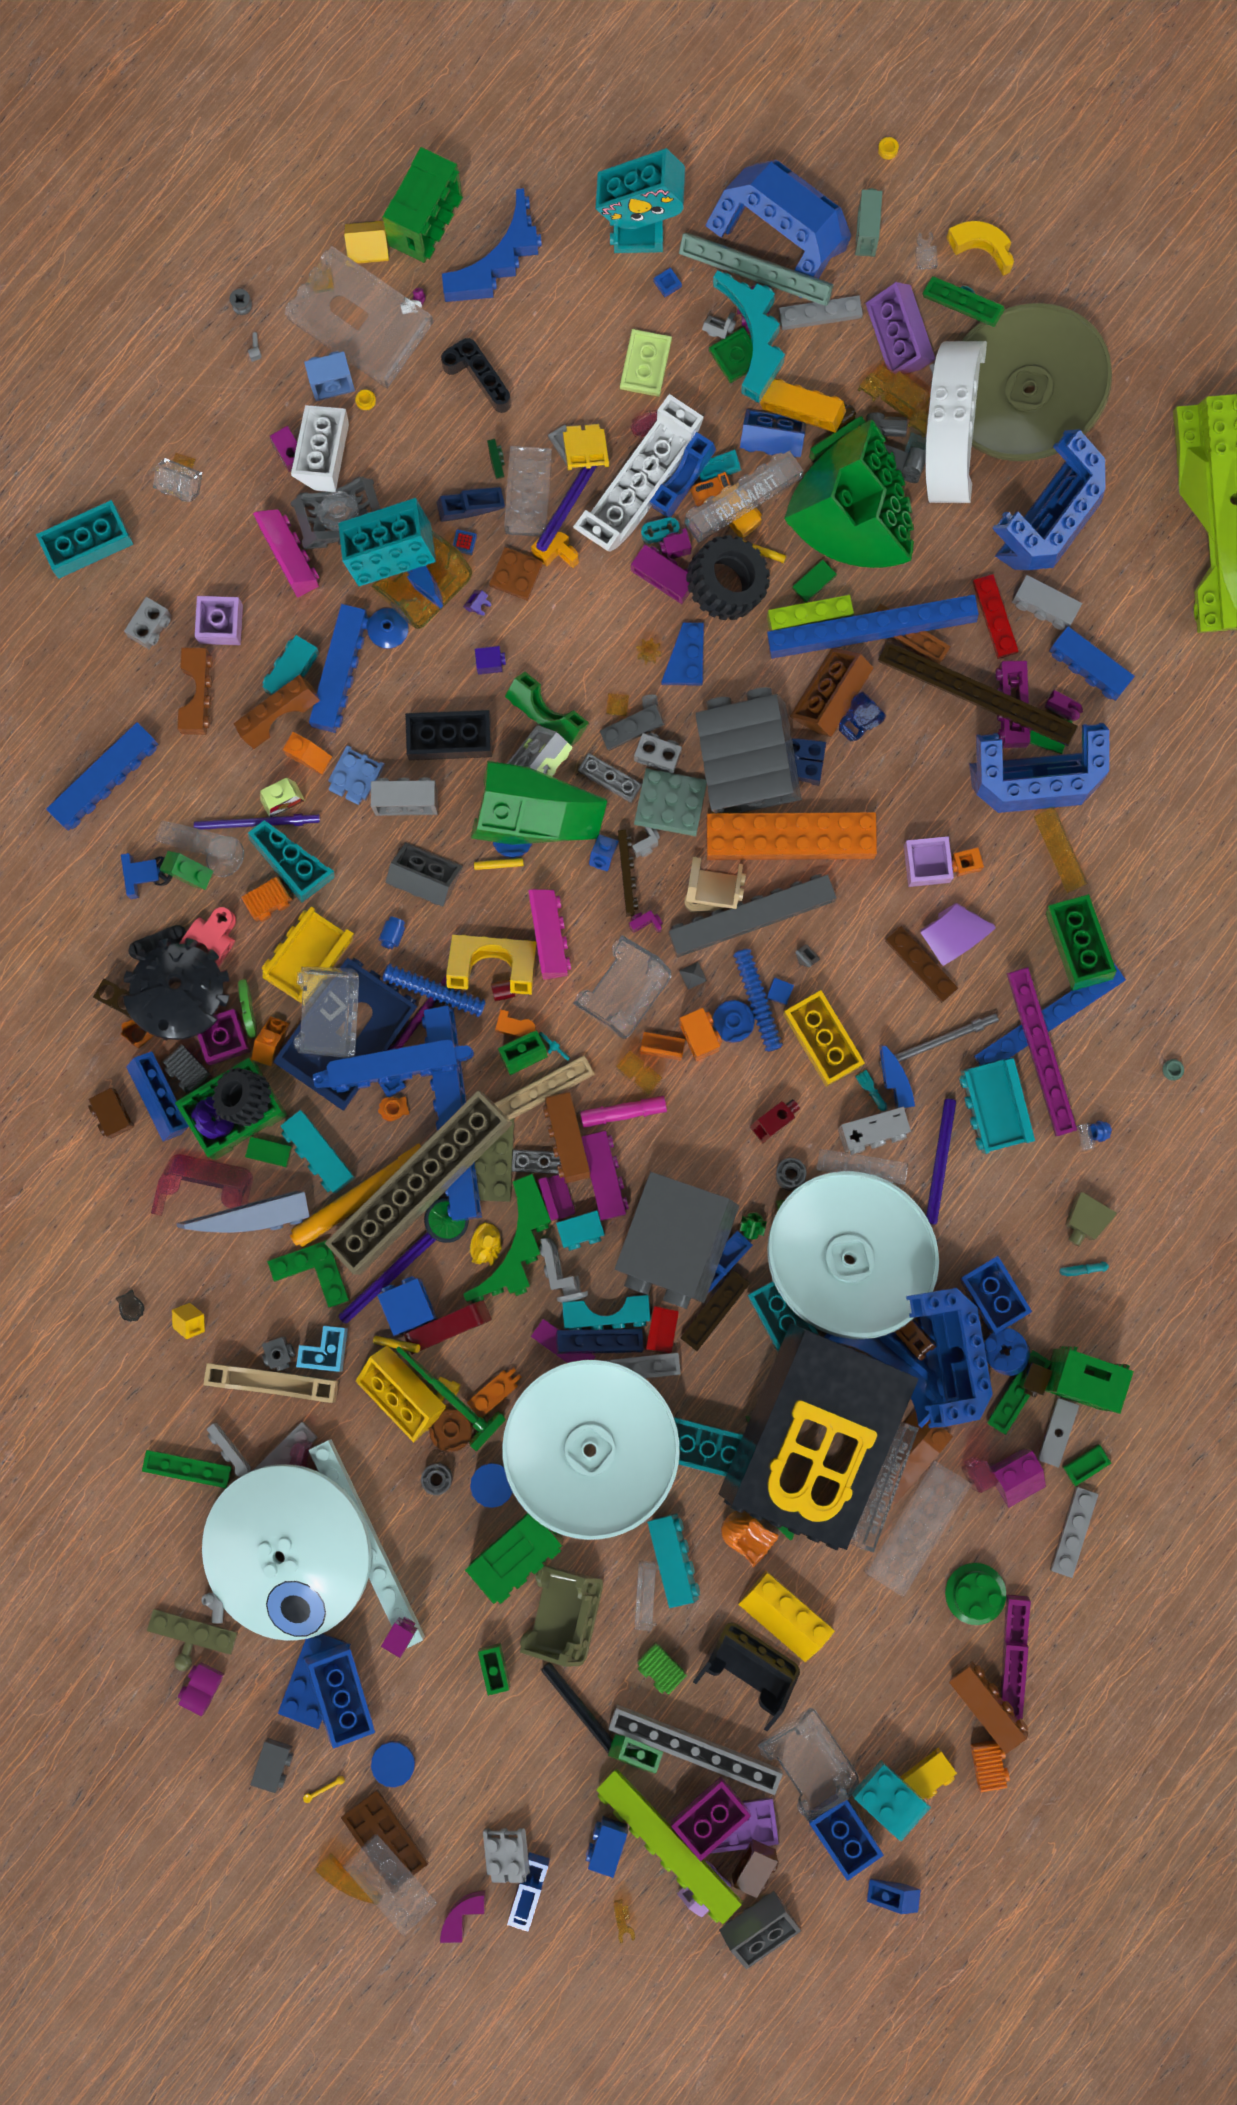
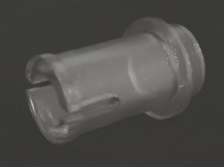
M1090 1123L1077 1125L1081 1142L1079 1147H1082V1151L1095 1149L1094 1145L1096 1142H1093Z

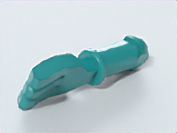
M867 1070L856 1075L855 1078L864 1090L870 1093L869 1096L872 1097L878 1106L877 1108L880 1111H886L887 1103L884 1102L878 1090H875L874 1082Z

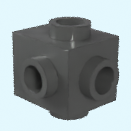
M280 1337L262 1344L265 1352L262 1354L266 1366H270V1369L277 1368V1371L290 1367L289 1363L294 1361L292 1356H295V1351L292 1344L287 1343L286 1337ZM278 1351L281 1354L280 1358L277 1357Z

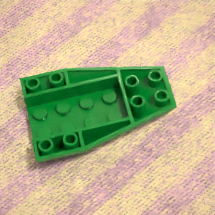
M487 761L483 779L484 793L478 818L474 819L471 839L516 845L598 838L607 799L530 767Z

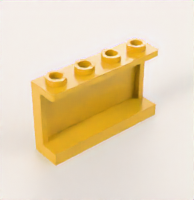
M312 906L308 911L304 910L298 918L300 921L296 927L292 926L286 934V937H288L286 941L278 944L274 950L275 956L272 960L267 959L262 966L263 979L304 1006L348 948L354 936V933L348 929L344 932L318 915Z

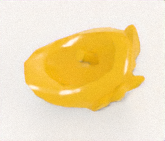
M485 1222L477 1227L471 1239V1262L475 1264L489 1262V1265L492 1266L502 1250L501 1236L497 1227Z

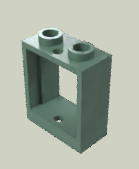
M873 188L862 189L857 217L856 256L875 257L880 236L883 191H877Z

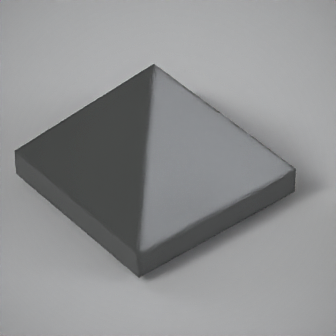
M806 944L795 952L798 963L802 966L810 968L820 960Z
M698 962L679 970L688 990L707 981Z

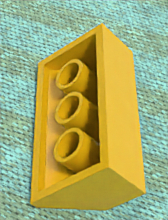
M388 1345L370 1356L355 1381L413 1443L431 1427L446 1408L442 1401Z
M767 1571L762 1574L738 1603L739 1606L804 1662L817 1653L835 1632L827 1622Z

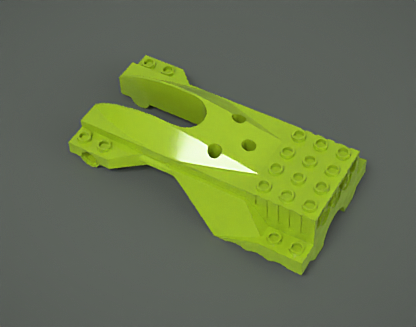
M1237 394L1208 396L1198 405L1177 406L1173 410L1179 494L1200 520L1209 537L1211 566L1194 592V618L1197 623V633L1237 630ZM1230 499H1233L1236 505L1232 504Z

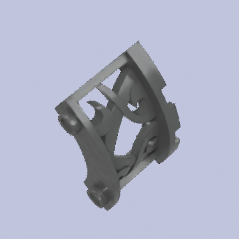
M357 477L353 482L337 488L336 492L312 494L304 492L298 494L297 498L291 502V506L295 509L304 537L302 540L303 547L308 549L327 548L328 543L335 542L341 545L338 524L325 519L335 504L353 510L347 520L355 518L357 515L361 516L369 513L366 510L369 505L372 512L379 510L380 506L373 487V479ZM365 490L368 500L360 505L363 501V494L360 497H356V494ZM304 507H314V510L308 509V512L316 518L307 517ZM310 523L314 524L313 532L311 530ZM327 526L333 527V530L326 531Z

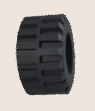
M232 1068L229 1070V1073L225 1072L223 1078H219L217 1081V1087L214 1088L215 1095H213L212 1100L215 1101L213 1107L216 1109V1114L220 1118L238 1125L251 1126V1124H256L258 1119L264 1117V1112H267L269 1108L267 1107L268 1103L271 1102V1098H269L271 1089H268L270 1086L269 1082L266 1081L265 1077L242 1068Z

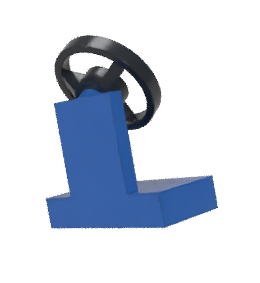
M129 853L121 854L126 895L130 899L139 898L137 884L153 882L155 885L165 886L171 881L172 876L168 875L167 877L164 872L160 871L165 857L159 856L154 860L134 863V859ZM159 877L164 880L161 884L158 882Z

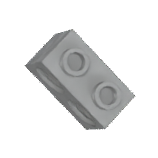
M146 597L124 632L128 638L150 650L152 645L157 644L162 629L169 625L171 614L168 609ZM153 613H160L158 618L151 619ZM148 630L146 636H140V632Z
M642 733L634 755V761L674 774L682 753V747L679 746V743L673 740H661L658 735L648 733V735ZM646 745H652L655 749L653 752L647 753L643 748ZM671 752L674 754V758L667 760L663 757V754Z

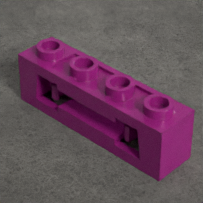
M1002 661L999 668H996V681H999V688L997 690L1011 696V687H1016L1019 683V688L1016 690V699L1029 704L1027 661ZM997 715V720L1001 721V729L998 730L999 739H1002V748H1027L1030 744V729L1014 722L1010 726V720Z

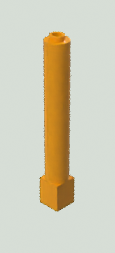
M418 1143L400 1155L398 1159L292 1228L290 1237L296 1246L300 1244L304 1247L355 1213L422 1145Z

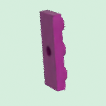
M544 1319L531 1335L533 1339L567 1363L594 1360L596 1357L592 1353L557 1354L556 1332L558 1329Z

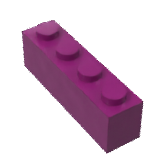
M606 1131L582 1136L601 1221L625 1216V1210H629L627 1198H622L620 1190L624 1189L621 1176L617 1177L615 1169L619 1168L617 1157L612 1156L610 1148L614 1147L612 1136H607Z

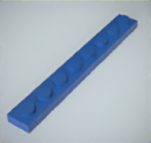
M1115 963L1114 966L1117 972L1113 980L1071 991L1042 1010L1048 1032L1126 981ZM1022 1024L975 1055L974 1058L978 1064L983 1065L1011 1058L1027 1047L1028 1044Z

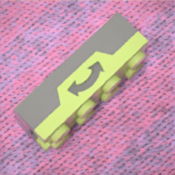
M537 725L507 764L530 767L553 776L561 762L568 758L569 752L573 747L557 732Z

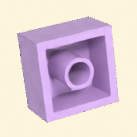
M197 596L195 638L199 644L241 645L243 604L239 597Z

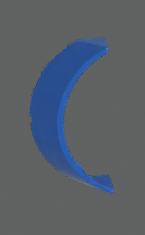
M895 1332L869 1339L842 1338L828 1333L825 1335V1338L860 1349L883 1363L919 1378L911 1400L916 1410L918 1425L921 1428L930 1420L929 1410H926L925 1406L943 1403V1395L939 1393L936 1382L938 1377L935 1370H930L925 1362L926 1357L920 1361Z

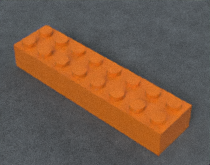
M876 812L707 814V860L874 859L877 854Z

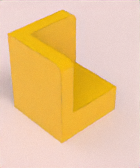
M191 1303L172 1310L173 1329L185 1339L204 1333V1314Z

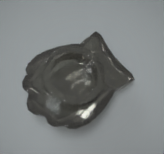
M133 1290L116 1297L123 1320L128 1322L138 1321L143 1316L144 1305L134 1295Z

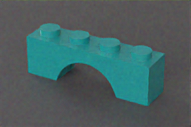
M648 1295L627 1297L623 1307L617 1313L610 1316H600L593 1313L587 1307L585 1301L562 1302L564 1328H569V1330H582V1327L588 1326L591 1327V1330H604L603 1325H612V1329L625 1328V1323H633L634 1327L647 1326L646 1322L651 1321Z

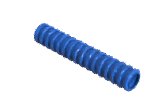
M743 949L734 953L733 957L736 958L735 963L739 965L737 969L741 971L739 975L743 977L741 981L745 983L743 987L747 989L746 995H749L748 1001H751L750 1007L753 1008L754 1019L758 1022L756 1025L760 1027L758 1031L762 1033L760 1037L764 1039L762 1043L766 1045L765 1051H774L781 1048L783 1043H780L781 1037L778 1036L777 1025L773 1022L775 1019L771 1017L773 1013L769 1011L771 1007L767 1005L768 999H765L766 993H763L764 987L761 986L762 981L759 980L758 969L754 966L756 963L752 961L754 958L753 955H750L752 951L751 949Z
M391 963L387 965L382 977L384 982L386 980L389 981V984L393 982L397 987L401 985L402 989L406 987L408 991L414 990L416 994L419 992L421 996L427 995L426 998L432 997L434 1001L436 999L439 1000V1003L443 1001L445 1005L450 1004L452 1008L456 1006L458 1010L463 1009L465 1013L469 1011L471 1015L473 1013L476 1014V1017L481 1016L486 1003L485 999L479 1000V997L476 996L474 998L472 994L468 996L466 992L460 993L459 989L455 991L454 988H447V985L442 986L440 982L437 984L435 980L429 981V978L424 979L422 975L419 977L417 973L411 974L409 970L406 972L404 968L400 970L398 966L392 967Z

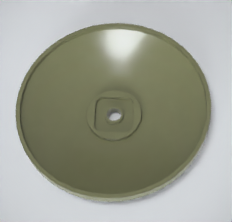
M1030 303L1010 307L1004 310L995 327L980 322L962 340L987 342L985 363H980L976 399L977 408L975 409L972 446L984 454L1008 461H1031L1052 456L1058 453L1053 446L1060 441L1065 430L1080 429L1086 435L1105 409L1112 386L1110 355L1097 329L1088 320L1072 310L1044 303ZM1028 386L1035 387V390L1032 393L1024 392L1025 388Z

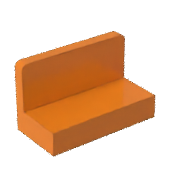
M644 1032L640 1054L682 1061L685 1039Z

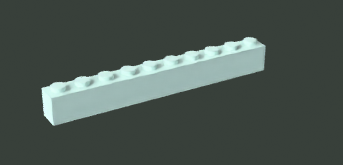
M332 1439L308 1450L318 1472L329 1477L346 1491L358 1507L365 1521L371 1543L369 1579L391 1626L394 1625L399 1617L401 1619L407 1617L415 1622L414 1626L418 1628L407 1648L423 1641L425 1635Z

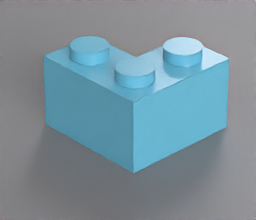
M323 1326L321 1347L299 1345L296 1367L337 1372L343 1371L348 1328Z

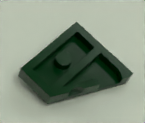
M495 439L487 440L494 476L496 479L503 478L502 466L505 464L501 445L497 446Z

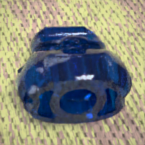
M860 692L851 700L849 711L839 723V731L850 742L857 741L867 730L882 724L886 714L866 693ZM850 721L859 730L857 735L845 725L846 722Z

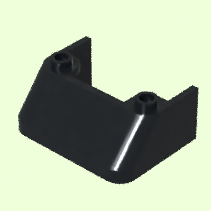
M727 1623L702 1661L693 1683L697 1684L705 1672L718 1676L724 1669L761 1692L758 1697V1703L763 1710L770 1714L764 1730L768 1732L784 1712L800 1675V1669L794 1661L738 1624Z

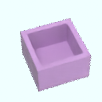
M949 836L907 840L905 842L904 854L908 887L944 884L952 881L954 877Z

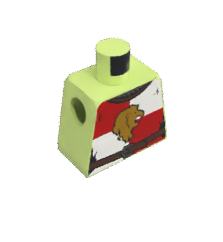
M284 778L260 791V801L269 817H275L305 802L298 785L289 778Z

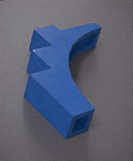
M524 188L516 189V206L513 219L500 243L486 257L475 264L458 271L442 273L445 302L494 298L493 290L497 289L496 278L516 276L515 268H519L518 257L538 255V247H542L541 234L536 233V226H532L531 215L527 216L526 209H530L529 196H525Z

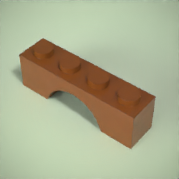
M181 648L180 668L184 674L192 677L196 683V692L191 702L178 709V730L181 734L206 735L207 728H210V716H207L208 708H211V696L208 695V689L212 687V676L209 675V668L213 667V656L210 655L207 648Z
M298 675L233 724L239 736L255 749L270 738V727L279 716L292 711L304 713L318 703L320 699L314 688L301 675Z

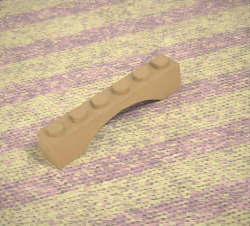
M207 1363L203 1385L335 1403L339 1381Z

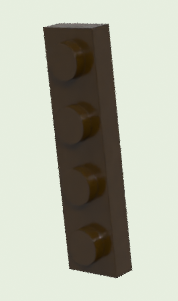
M618 830L626 917L635 916L634 910H638L637 897H633L632 889H636L635 877H631L630 869H634L633 856H629L628 848H632L631 835L627 836L626 830Z
M733 1270L680 1338L694 1350L698 1351L750 1283Z

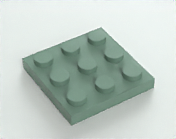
M646 768L634 825L696 836L707 785L706 780Z

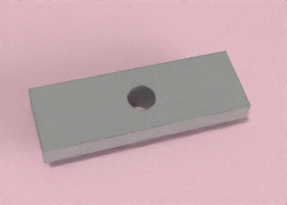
M590 753L587 754L578 769L580 774L630 803L633 802L642 787V784ZM608 775H612L614 778L612 780H608L606 777Z
M513 1150L512 1172L559 1174L557 1165H561L559 1157H554L553 1152ZM543 1158L548 1159L546 1166L540 1164Z
M1057 1398L1037 1460L1056 1467L1060 1466L1079 1405ZM1059 1428L1061 1434L1056 1436L1055 1430Z

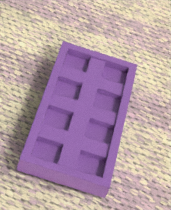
M773 1798L742 1801L750 1810L751 1817L710 1854L747 1849L752 1839L767 1846L779 1845Z

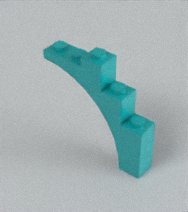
M717 270L713 277V287L725 294L737 306L751 334L753 356L749 371L742 383L741 394L760 403L785 361L783 351L779 347L771 346L779 334L780 323L774 317L766 316L774 304L775 293L768 286H761L758 283L752 290L748 284L740 283L734 280L730 274Z

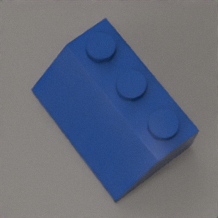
M746 409L740 448L748 452L763 451L768 455L782 454L788 458L801 457L806 423L772 412Z

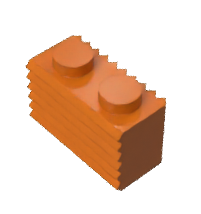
M278 876L241 897L256 922L268 920L272 916V912L277 909L282 911L290 906L289 902L293 901Z
M996 1741L970 1744L980 1792L1007 1788L1006 1782L1010 1781L1007 1768L1003 1767L1002 1759H1006V1756Z

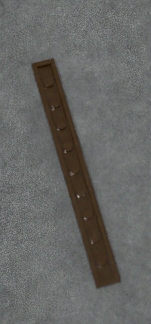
M888 641L878 659L880 663L1063 745H1070L1078 729V726Z

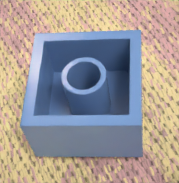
M344 351L332 352L324 357H312L304 362L315 401L355 391Z

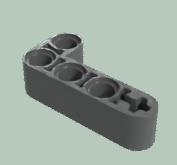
M884 444L888 453L893 452L895 456L896 471L901 470L905 481L918 483L926 464V451L914 447L907 453Z

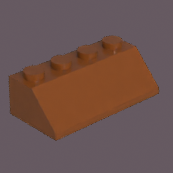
M832 648L790 717L817 734L832 737L874 667L860 653Z

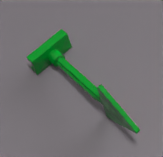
M400 1346L396 1348L444 1398L472 1423V1426L478 1432L469 1441V1445L477 1452L505 1422V1416L497 1411L488 1422L481 1416L478 1417L441 1381L432 1377L426 1368Z

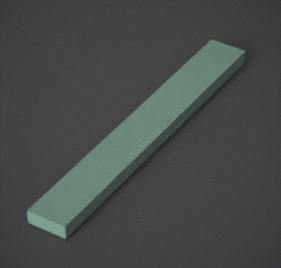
M687 232L683 233L679 254L824 306L829 304L834 285L832 283Z

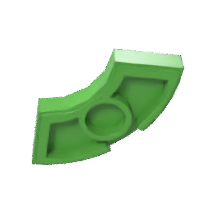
M243 979L238 982L243 1020L247 1036L255 1038L257 1037V1029L251 993L247 980Z

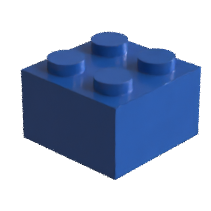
M602 1816L601 1822H596L592 1838L595 1841L594 1844L589 1843L585 1861L588 1862V1870L614 1878L627 1838L628 1824Z

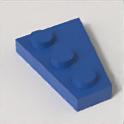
M683 622L661 685H703L704 623Z

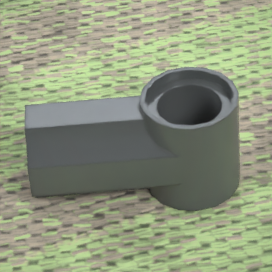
M877 412L867 414L866 422L872 419L883 436L906 437L907 417H885L884 414Z

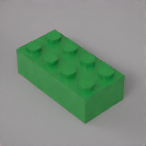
M1089 894L1049 905L1045 915L1072 991L1113 980L1117 971Z

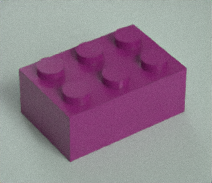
M720 1776L671 1820V1827L701 1862L751 1817V1813Z

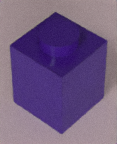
M500 646L475 649L478 675L503 672L502 665H506L505 652L501 653Z

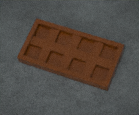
M378 1789L341 1816V1819L391 1891L428 1865L429 1862Z

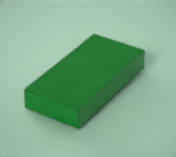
M822 560L800 579L792 589L807 603L829 584L837 574Z
M250 1137L245 1157L287 1168L293 1147Z
M1098 1444L1062 1468L1072 1484L1077 1486L1112 1463L1101 1445Z

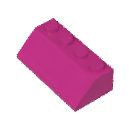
M278 509L256 511L253 513L260 530L296 597L298 598L319 587L316 581L319 579V576L314 567L310 569L307 562L310 559L305 550L300 551L298 547L300 541L295 532H290L288 527L291 524L286 514L282 516Z
M528 890L543 980L568 976L567 970H571L570 958H565L564 950L568 949L566 937L561 935V929L565 927L563 916H558L557 910L561 908L560 896H555L554 890Z

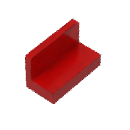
M654 1306L646 1349L665 1353L672 1352L679 1315L678 1311Z

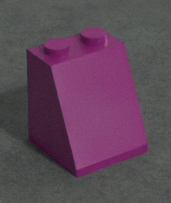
M1025 1448L986 1469L1008 1508L1046 1487L1043 1468L1033 1451Z

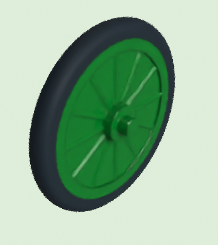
M449 1198L436 1200L426 1210L424 1216L425 1228L429 1235L443 1243H451L460 1239L465 1234L469 1220L453 1221L452 1217H449L447 1206L450 1204Z

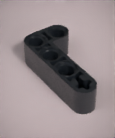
M462 339L442 353V367L447 374L454 375L467 368L497 412L505 413L510 409L511 398L508 389L473 339ZM466 349L473 350L471 353H464ZM448 360H455L453 364H447L446 362ZM478 365L484 366L480 370L475 369ZM489 381L495 382L493 386L486 385Z

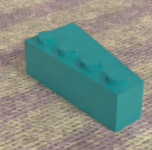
M265 820L248 832L249 841L301 903L335 878L334 871L331 868L326 867L320 860L304 851L301 846L289 840L283 833Z

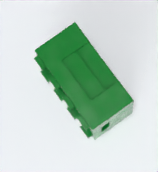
M420 147L394 198L382 216L390 247L423 263L427 259L430 260L435 251V243L440 242L445 233L443 230L445 225H449L454 216L453 210L455 207L458 208L463 200L459 179L460 172L456 163Z
M250 1058L232 1067L234 1069H246L264 1077L257 1063ZM224 1073L181 1098L175 1104L206 1156L216 1161L234 1150L233 1147L267 1126L271 1127L288 1117L271 1086L268 1088L271 1089V1095H269L271 1102L268 1103L267 1107L269 1108L267 1112H264V1117L258 1119V1122L251 1124V1126H242L234 1123L232 1131L225 1138L217 1137L216 1139H210L202 1135L196 1129V1121L191 1116L193 1109L200 1101L215 1095L214 1088L217 1087V1081L219 1078H223Z
M1060 1346L1059 1349H1053L1050 1358L1051 1363L1047 1368L1053 1372L1046 1387V1392L1101 1411L1121 1414L1134 1371L1129 1370L1130 1365L1113 1364L1077 1352L1078 1347ZM1084 1370L1094 1371L1093 1376L1084 1373Z
M526 1513L470 1562L465 1571L493 1604L497 1601L499 1604H502L511 1596L509 1593L513 1590L514 1586L518 1590L528 1581L526 1578L530 1575V1572L535 1575L545 1566L543 1563L547 1557L552 1560L561 1552L560 1548L563 1546V1538L560 1534L544 1527Z

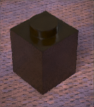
M1029 1362L1019 1387L1025 1389V1394L1035 1398L1037 1394L1044 1395L1053 1371Z

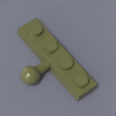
M153 1609L147 1628L148 1632L185 1642L182 1653L174 1661V1665L179 1671H187L191 1667L192 1659L190 1654L193 1644L231 1655L238 1635L234 1631Z

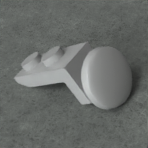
M551 1238L541 1239L540 1253L545 1258L544 1272L546 1277L549 1278L551 1290L562 1289L563 1296L556 1298L557 1301L571 1302L587 1297L588 1291L581 1292L579 1276L563 1278L557 1245Z

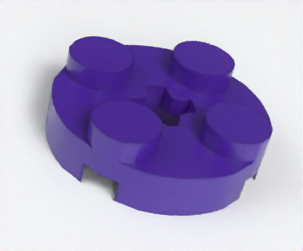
M207 1097L205 1100L200 1101L192 1111V1119L194 1118L196 1121L195 1127L202 1135L210 1139H216L217 1137L225 1138L232 1131L234 1123L220 1118L213 1107L215 1102L212 1100L213 1097Z

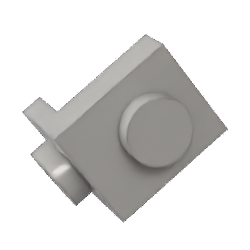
M731 312L726 322L709 315L704 322L702 330L706 331L710 336H719L725 339L728 333H732L735 328V313Z
M645 827L648 838L632 846V851L636 858L648 856L653 852L652 849L658 846L657 839L660 836L656 829Z

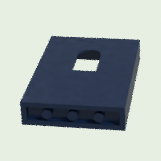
M347 957L273 1061L276 1065L343 1111L346 1110L360 1088L358 1086L349 1087V1091L337 1092L332 1088H316L314 1086L313 1074L327 1070V1065L330 1061L387 1051L417 1009L415 999L407 994L403 997L397 992L399 988L389 984V982L387 985L380 980L381 976L373 970L368 972L363 969L364 964L354 957L352 960ZM330 991L345 1006L331 1021L320 1012L321 1008H323L331 1015L339 1007L328 995ZM360 1002L367 1003L372 1008V1017L354 1043L351 1044L335 1032L355 1004Z

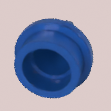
M1097 1121L1090 1126V1135L1094 1141L1104 1142L1112 1134L1111 1126L1107 1122Z

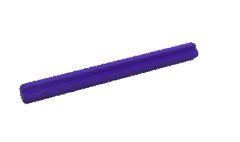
M591 466L590 469L582 467L536 545L538 550L545 552L597 466Z
M949 1098L944 1100L926 1213L929 1223L933 1225L938 1222L956 1108V1100Z
M428 1232L422 1236L338 1316L339 1319L347 1324L381 1292L382 1288L387 1287L436 1240Z

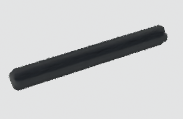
M550 1662L544 1665L541 1669L542 1673L605 1751L609 1753L613 1739Z

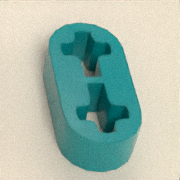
M672 517L648 522L641 529V537L648 544L663 541V538H666L668 534L679 533V522ZM668 524L674 527L673 532L666 529ZM648 529L654 532L653 537L646 534Z

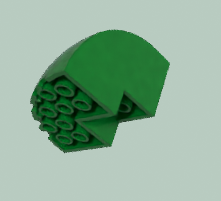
M872 419L841 438L814 463L795 489L784 519L809 546L831 559L858 567L884 568L911 561L914 541L910 538V531L914 530V524L909 515L912 513L910 499L905 497L902 486H905V481L901 470L896 471L895 456L893 452L888 453L883 444L886 439Z

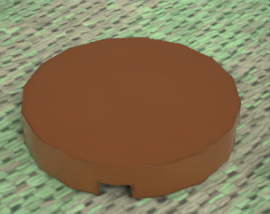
M453 1408L445 1409L429 1428L433 1444L446 1452H455L464 1448L471 1440L473 1432L472 1423L460 1411Z

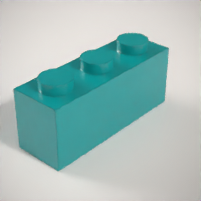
M295 635L293 640L290 639L285 646L286 651L282 657L279 656L274 663L275 668L271 674L268 673L263 679L262 687L264 691L271 696L298 675L304 678L320 654L317 647Z

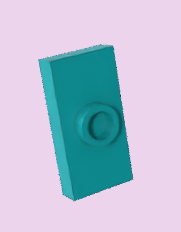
M734 449L711 458L700 474L701 482L716 478L718 474L726 472L728 476L742 471L736 450Z

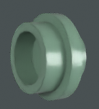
M1168 1060L1163 1065V1075L1168 1080H1178L1184 1074V1066L1178 1060Z

